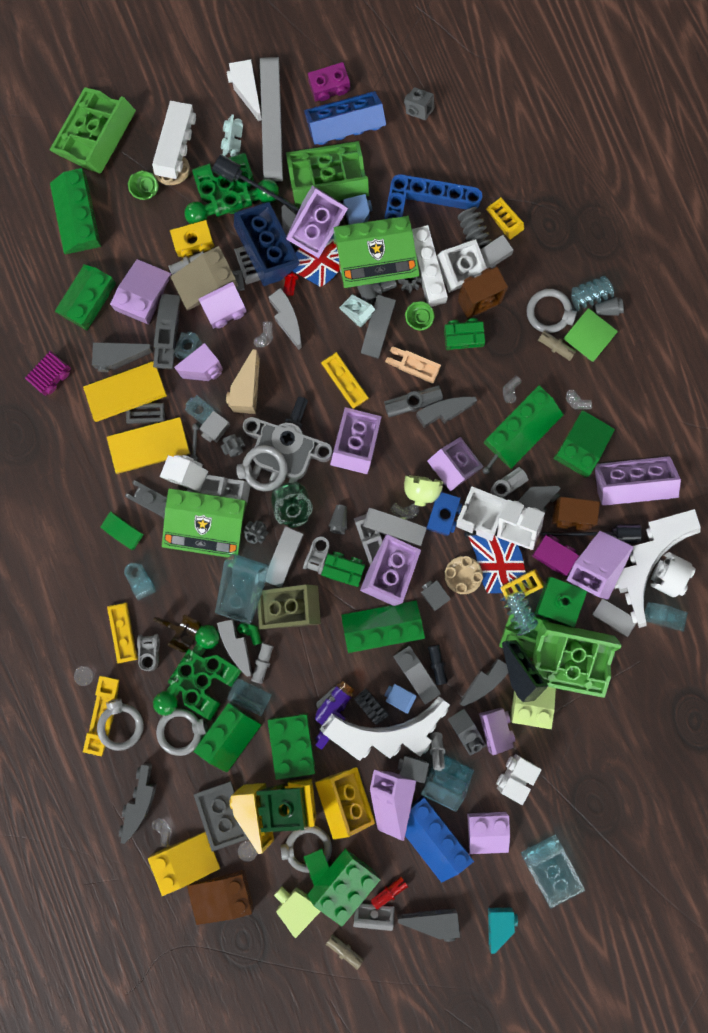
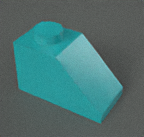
M488 908L489 950L491 954H495L515 933L514 926H518V916L514 914L512 908Z

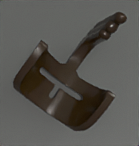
M185 614L180 626H176L160 617L153 619L154 622L175 630L176 634L168 643V646L183 653L187 652L195 640V634L201 627L200 622ZM187 624H189L186 633L190 634V636L184 634L182 640L178 642Z

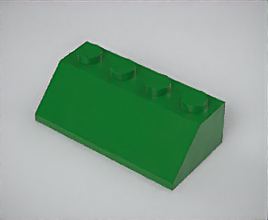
M82 168L61 173L50 182L64 254L101 247L87 176Z
M538 386L484 441V444L512 469L563 416V413L554 399L541 386Z
M417 601L341 615L348 653L425 639Z

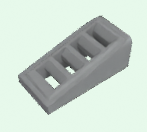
M244 246L234 249L246 285L259 281L260 278L257 272L249 275L246 274V272L253 271L255 268L254 266L244 268V266L252 264L251 260L242 262L243 259L249 258L248 254L240 256L241 252L246 251Z

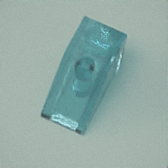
M648 602L647 608L644 611L646 622L684 632L687 612Z

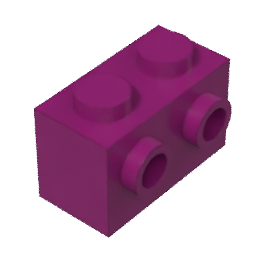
M343 62L308 73V82L315 102L328 100L335 95L341 96L350 91V81Z
M547 535L543 536L531 556L562 576H567L579 555L575 553L576 550L568 545L564 547L559 544L560 540L552 535H549V537Z

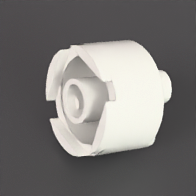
M668 552L664 555L667 558L664 561L660 560L653 571L651 580L654 581V584H651V587L671 597L683 596L688 588L686 584L689 578H692L696 568L690 562Z

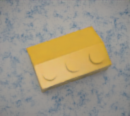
M357 767L315 782L333 839L350 837L375 824Z

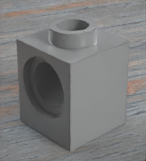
M213 411L199 429L203 432L201 435L209 442L213 440L217 443L230 427V424Z

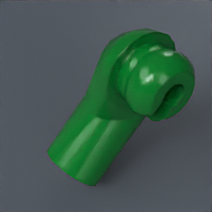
M242 622L237 626L239 633L251 637L253 646L262 643L256 625Z

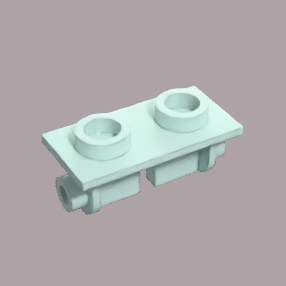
M234 115L225 120L223 125L225 138L222 139L221 149H223L224 156L227 153H230V156L240 154L241 140L235 139V137H242L243 123L241 119L233 120Z

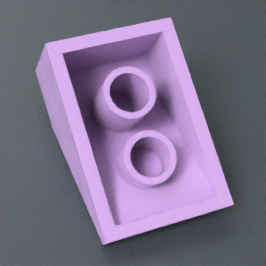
M312 185L301 204L286 239L319 258L333 235V227L339 225L348 208Z
M137 259L118 286L110 305L115 311L149 325L172 274Z
M345 407L330 465L368 474L382 416Z
M387 534L366 573L360 591L393 606L403 603L421 550Z

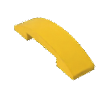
M99 676L95 694L97 697L90 729L86 735L84 753L103 756L106 746L103 745L98 737L97 724L101 714L107 709L106 702L117 699L119 679ZM111 715L105 724L107 737H109L114 715Z

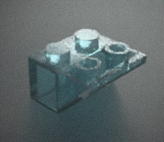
M444 755L445 768L442 771L434 770L432 766L421 795L456 812L466 797L474 770Z

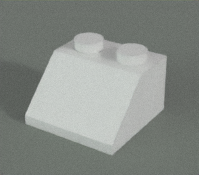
M476 239L443 250L437 255L440 271L449 292L460 289L466 278L470 276L477 277L481 275L483 270L487 269Z

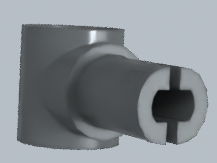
M395 280L360 285L357 288L362 299L372 304L376 302L377 295L381 296L382 293L396 288L397 284Z

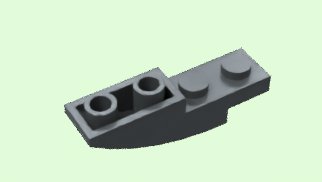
M161 295L154 339V368L173 370L176 334H178L180 295Z
M143 763L141 767H138L136 779H139L138 787H135L133 792V799L136 800L129 801L123 807L122 817H125L124 825H121L119 830V837H121V843L123 844L142 825L152 805L157 784L149 783L152 769L151 763Z

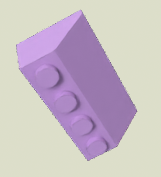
M670 456L601 463L595 466L597 491L602 505L679 498L681 479Z

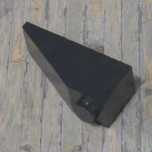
M517 640L504 641L502 647L512 688L522 703L535 701L548 687V684Z

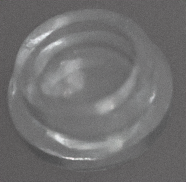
M79 667L74 673V680L80 686L89 685L93 681L94 673L89 667Z
M250 841L241 843L238 848V855L243 861H252L257 856L258 852Z

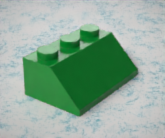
M84 264L55 312L87 331L116 286V282L111 276L99 269Z
M229 702L193 752L209 764L228 772L262 724L235 704Z

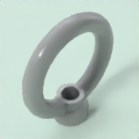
M544 289L532 296L527 305V317L530 324L538 331L543 332L545 330L547 333L560 331L567 324L572 326L577 311L572 310L568 297L556 289ZM547 296L558 298L563 303L565 309L562 320L551 326L541 324L534 314L536 303L541 298Z
M267 445L257 446L246 454L243 464H237V475L239 479H245L250 486L257 490L271 491L278 488L284 482L287 475V462L282 453L276 448ZM260 453L271 454L279 463V475L271 483H260L252 476L250 463Z
M121 698L106 702L107 709L101 714L97 724L98 737L103 745L109 749L117 751L126 750L135 745L142 735V716L133 706L123 704ZM122 711L127 712L134 718L136 723L133 736L122 743L111 741L105 733L107 719L111 715Z
M176 709L172 714L162 716L157 725L156 735L160 746L166 752L175 756H183L195 750L201 741L202 735L208 732V728L204 718L198 719L188 710ZM174 717H185L192 723L194 738L186 747H173L165 739V726Z
M317 826L308 827L306 830L293 831L289 835L286 844H280L282 860H288L291 866L298 871L309 873L306 864L300 863L295 858L293 851L295 840L302 834L313 833L319 836L324 844L326 861L328 862L331 857V840L328 834Z

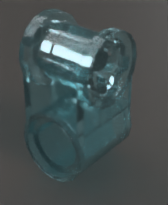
M130 563L125 567L124 574L138 601L156 592L154 584L141 564ZM132 568H138L137 576L131 575Z

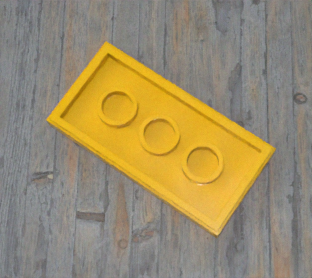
M154 361L83 387L95 422L167 396L158 368L153 367Z
M180 417L107 437L116 474L164 462L167 460L168 455L172 457L174 455H190Z

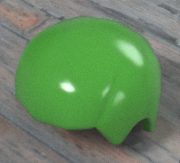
M139 171L132 174L128 181L129 192L133 197L140 200H148L154 197L159 188L157 178L153 173L147 171Z
M423 301L413 302L407 307L405 312L407 324L419 331L428 329L435 319L433 308Z

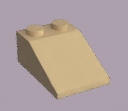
M253 349L232 383L230 392H227L226 402L229 403L233 413L256 414L260 363L257 350Z

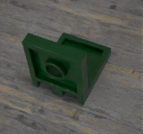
M280 783L256 791L257 795H260L259 800L261 803V807L258 808L259 816H262L263 827L260 828L261 832L308 829L303 787L285 788V783Z

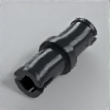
M440 644L427 647L432 663L430 667L433 668L436 685L448 683L444 668L446 663L442 659Z

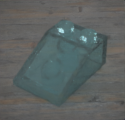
M232 554L224 561L215 613L250 625L265 585L269 565L236 554Z
M556 834L521 852L550 909L585 891Z

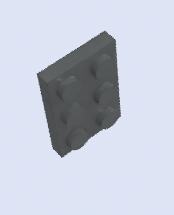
M232 781L194 794L212 851L249 839L234 817L233 809L230 808V798L235 793Z

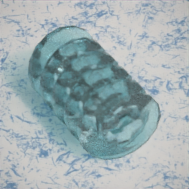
M605 276L600 277V279H594L593 282L588 281L585 285L580 284L579 287H573L571 290L572 302L577 311L580 310V304L583 308H587L586 302H589L591 306L594 305L593 299L600 303L601 296L604 300H608L607 294L612 298L614 297L612 284Z
M514 592L501 599V601H507L504 608H511L507 615H514L510 621H517V624L513 626L514 629L520 628L517 636L530 632L538 625V621L534 619L535 614L531 612V606L527 605L529 603L528 599L524 598V592Z

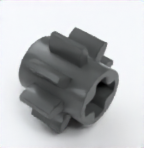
M412 277L411 284L408 282V278L399 279L398 283L403 284L402 291L406 289L411 294L414 288L419 290L417 283H421L422 278Z
M233 434L223 439L224 444L221 445V448L225 455L229 454L232 458L244 452L242 447L245 444L241 436L237 438L236 434Z
M258 520L254 523L249 521L243 531L246 540L252 544L257 542L262 544L268 534L266 525Z

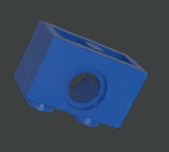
M441 492L434 502L426 530L448 536L450 532L454 533L457 523L454 521L455 514L459 515L462 504L459 503L460 498ZM448 510L450 518L442 519L440 511Z

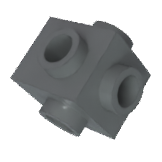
M414 87L404 100L406 114L426 121L435 108L434 94Z

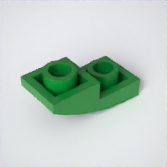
M111 511L100 527L131 550L135 549L144 535L132 524L125 522L116 513Z
M322 848L303 856L314 886L329 869Z

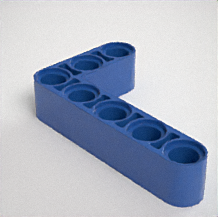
M396 175L391 181L385 219L403 217L406 199L466 210L473 207L478 208L482 200V192L478 188L407 175ZM402 184L404 187L398 189L395 187V185ZM420 187L422 191L416 192L413 188ZM438 190L441 194L434 195L432 191ZM456 193L459 197L452 198L450 194ZM474 196L477 198V201L472 202L469 200V197ZM398 201L401 205L395 207L391 203Z

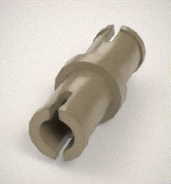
M545 330L538 339V341L551 348L553 353L557 352L568 359V361L572 359L576 350L564 344L562 339H556Z
M334 934L331 935L329 941L325 944L335 951L341 960L345 959L356 970L364 961V958L354 952L349 944H344Z

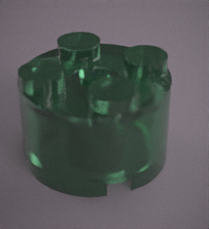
M299 482L286 483L272 491L271 505L278 523L295 528L308 521V517L313 511L312 503L307 490Z

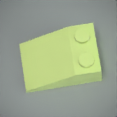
M547 687L535 701L523 703L514 691L510 722L552 729L556 688Z

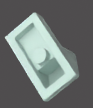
M351 295L339 307L359 327H362L375 311L371 304L354 295Z

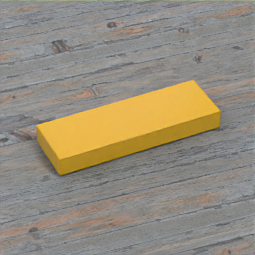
M337 352L321 362L352 409H355L369 399Z
M122 603L108 606L117 663L138 660L128 604Z

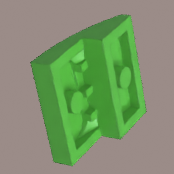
M588 308L564 337V340L594 362L618 331Z
M512 608L499 647L503 648L502 643L504 641L517 640L527 656L533 659L541 621H549Z

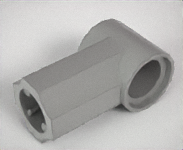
M518 467L501 480H498L492 486L491 494L504 499L511 492L529 481L526 473ZM496 486H502L505 493L499 494L496 491Z

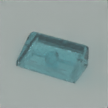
M237 678L227 699L262 716L272 695Z

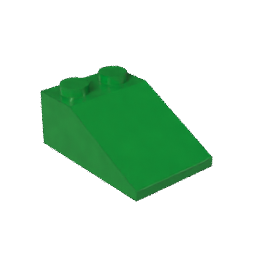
M582 410L553 459L586 478L592 473L615 429Z

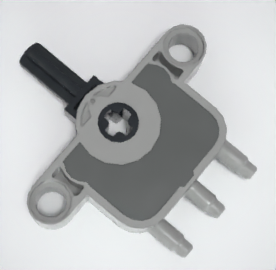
M304 397L297 398L290 419L286 418L285 423L279 426L254 417H249L243 422L245 433L257 439L255 447L261 445L271 446L279 450L287 462L286 477L290 479L286 490L288 494H292L297 480L306 474L311 458L320 462H328L333 454L329 444L302 434L301 429L303 425L300 422L308 400ZM255 423L257 424V429L252 432L248 431V425ZM288 436H290L292 442L289 441L288 444H286L284 438H288ZM320 449H328L329 454L326 457H321L318 454ZM260 453L253 458L255 465L252 470V476L255 480L259 476L261 469L272 472L269 483L278 477L280 466L274 456L268 453Z

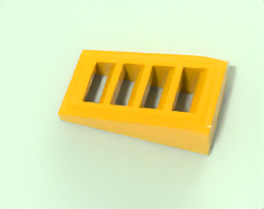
M499 198L486 208L509 240L524 230V222L502 198ZM501 206L503 207V209H501V210L498 211L497 213L494 212V211H496L497 209H499Z
M535 568L503 585L500 589L510 605L543 588L544 583ZM532 576L537 585L534 586L529 577ZM523 580H526L530 589H526L522 582ZM517 583L519 584V586H520V588H521V590H522V592H523V593H521V594L519 593V591H518V589H517V587H516V585H515V584H517ZM509 587L514 591L515 597H512L508 589Z

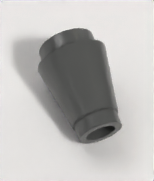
M615 297L595 304L596 314L619 316V314L624 313L622 298L617 299Z
M336 505L329 524L331 533L345 534V530H347L346 506Z

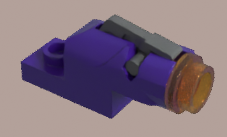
M344 681L340 684L338 683L336 687H333L316 703L318 710L316 711L315 720L323 725L331 713L345 720L346 717L340 712L344 711L355 690ZM322 731L315 738L317 740L316 746L322 750L330 740Z

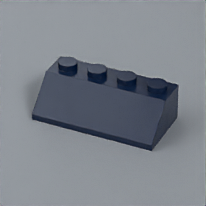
M269 202L234 213V228L263 286L281 281L300 264Z

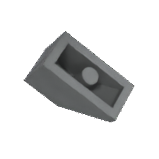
M404 755L403 759H399L397 770L400 771V776L425 783L429 763L426 759Z

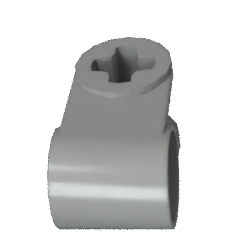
M317 537L314 539L303 569L306 570L308 568L317 571L319 575L322 574L330 549V543L326 538ZM320 540L326 542V548L323 551L316 549V543Z
M138 635L139 667L144 671H154L159 666V635ZM148 657L153 659V665L150 668H147L144 664L145 659Z

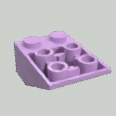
M599 531L575 562L567 581L597 597L609 599L633 550V546Z
M374 770L370 792L379 831L404 841L415 791V780L393 772Z

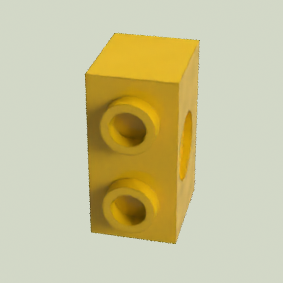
M206 220L170 230L178 257H190L193 253L199 251L207 252L214 247ZM191 238H197L195 243H188Z

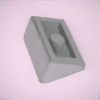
M361 903L355 911L353 927L392 931L395 907L383 905L381 908L376 909L373 904Z

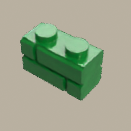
M468 319L466 323H459L458 320H452L444 326L446 350L484 347L485 345L483 321Z
M335 551L332 554L328 553L321 576L359 587L365 567L362 564L363 560L354 557L348 560L343 558L344 554Z

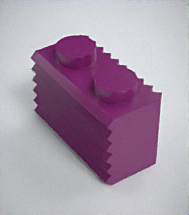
M49 351L25 379L46 396L56 390V384L60 380L63 381L69 376L71 368L56 354Z

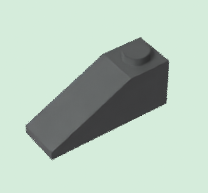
M93 343L92 366L98 369L97 371L109 372V370H115L153 353V348L150 344Z
M409 645L393 655V658L425 705L441 694Z
M456 908L397 914L399 924L437 939L451 942L455 941L456 938H460Z

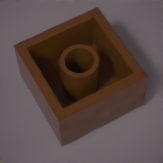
M560 497L554 501L552 524H557V528L568 529V527L574 526L576 530L587 531L598 523L600 502Z

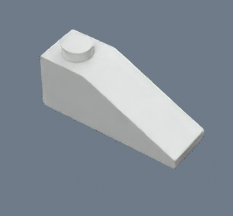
M251 60L229 63L230 71H227L229 83H233L236 93L256 119L261 121Z

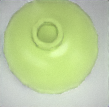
M405 476V494L409 499L415 501V505L426 506V503H432L440 496L443 481L437 479L432 481L427 477Z

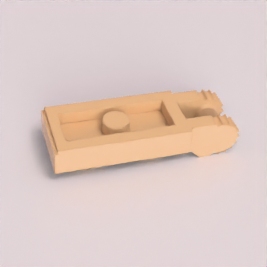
M391 347L390 352L403 357V359L399 362L387 357L386 363L430 383H434L441 367L440 364L407 350L403 351L396 347Z

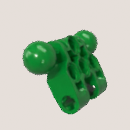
M241 153L229 157V159L241 165L240 170L243 171L241 175L254 182L246 154ZM206 164L192 169L201 199L209 204L203 205L198 201L191 202L186 206L184 216L187 222L194 224L206 220L209 215L215 213L217 217L229 213L234 214L241 209L251 207L253 201L260 200L264 203H272L276 199L258 188L251 190L253 185L246 181L241 182L240 178L238 181L234 180L233 183L222 176L216 178L213 176L210 164ZM263 179L258 183V185L277 196L279 195V187L273 180ZM225 184H230L229 187H223ZM208 189L212 190L210 193H205ZM231 200L236 201L234 204H228Z
M203 625L197 630L195 634L197 643L193 650H187L168 680L170 686L166 691L159 692L154 697L153 708L159 715L168 716L176 710L178 706L176 696L182 691L184 705L204 718L211 720L221 705L218 700L206 693V689L212 683V678H217L232 687L242 671L237 666L218 654L203 657L206 649L214 648L220 640L219 631L214 626ZM211 658L218 660L219 666L217 669H211L208 666ZM183 665L191 667L192 672L190 675L182 673L181 668ZM200 675H205L208 678L207 685L202 686L198 683ZM189 692L197 694L196 702H190L187 699Z

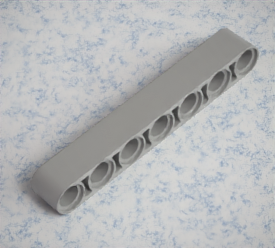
M279 57L260 58L264 179L280 182L283 181Z

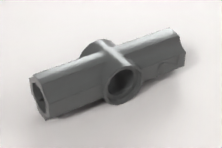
M438 385L384 401L388 418L410 411L416 412L421 408L443 401V396ZM416 398L419 403L416 406H412L408 400Z

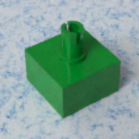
M548 577L534 614L569 627H575L587 591L553 577Z

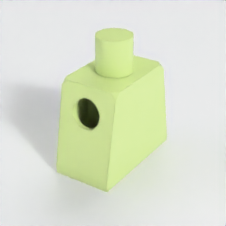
M280 887L274 894L281 902L276 912L295 938L321 912L313 906L307 894L297 887L290 894L283 887Z

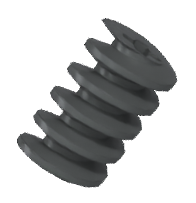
M473 207L461 212L457 219L461 222V228H464L463 234L467 235L466 241L470 242L476 239L479 249H482L490 244L492 239H485L490 234L488 232L483 233L487 226H480L484 219H478L481 216V212H475L477 208Z

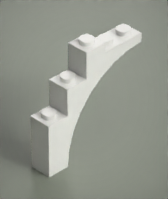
M695 509L649 522V529H646L649 540L653 539V541L633 546L630 560L632 564L636 565L623 568L614 588H619L620 593L628 591L625 597L628 605L632 604L634 611L630 612L633 623H638L639 628L647 626L644 614V593L652 569L661 556L673 545L689 536L700 533L701 527Z
M438 697L429 708L418 716L401 724L379 728L358 726L344 721L331 713L320 730L359 761L369 754L371 746H374L388 758H391L399 752L402 743L421 756L429 750L430 743L432 742L427 737L428 733L434 731L437 721L440 717L442 718L446 715L450 704L441 697Z

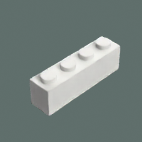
M170 101L152 164L155 175L177 179L178 172L182 171V158L187 154L186 143L187 140L191 139V125H194L196 120V113H193L191 104Z
M427 225L412 229L419 277L422 278L421 284L426 302L431 307L444 304L448 296L429 227Z

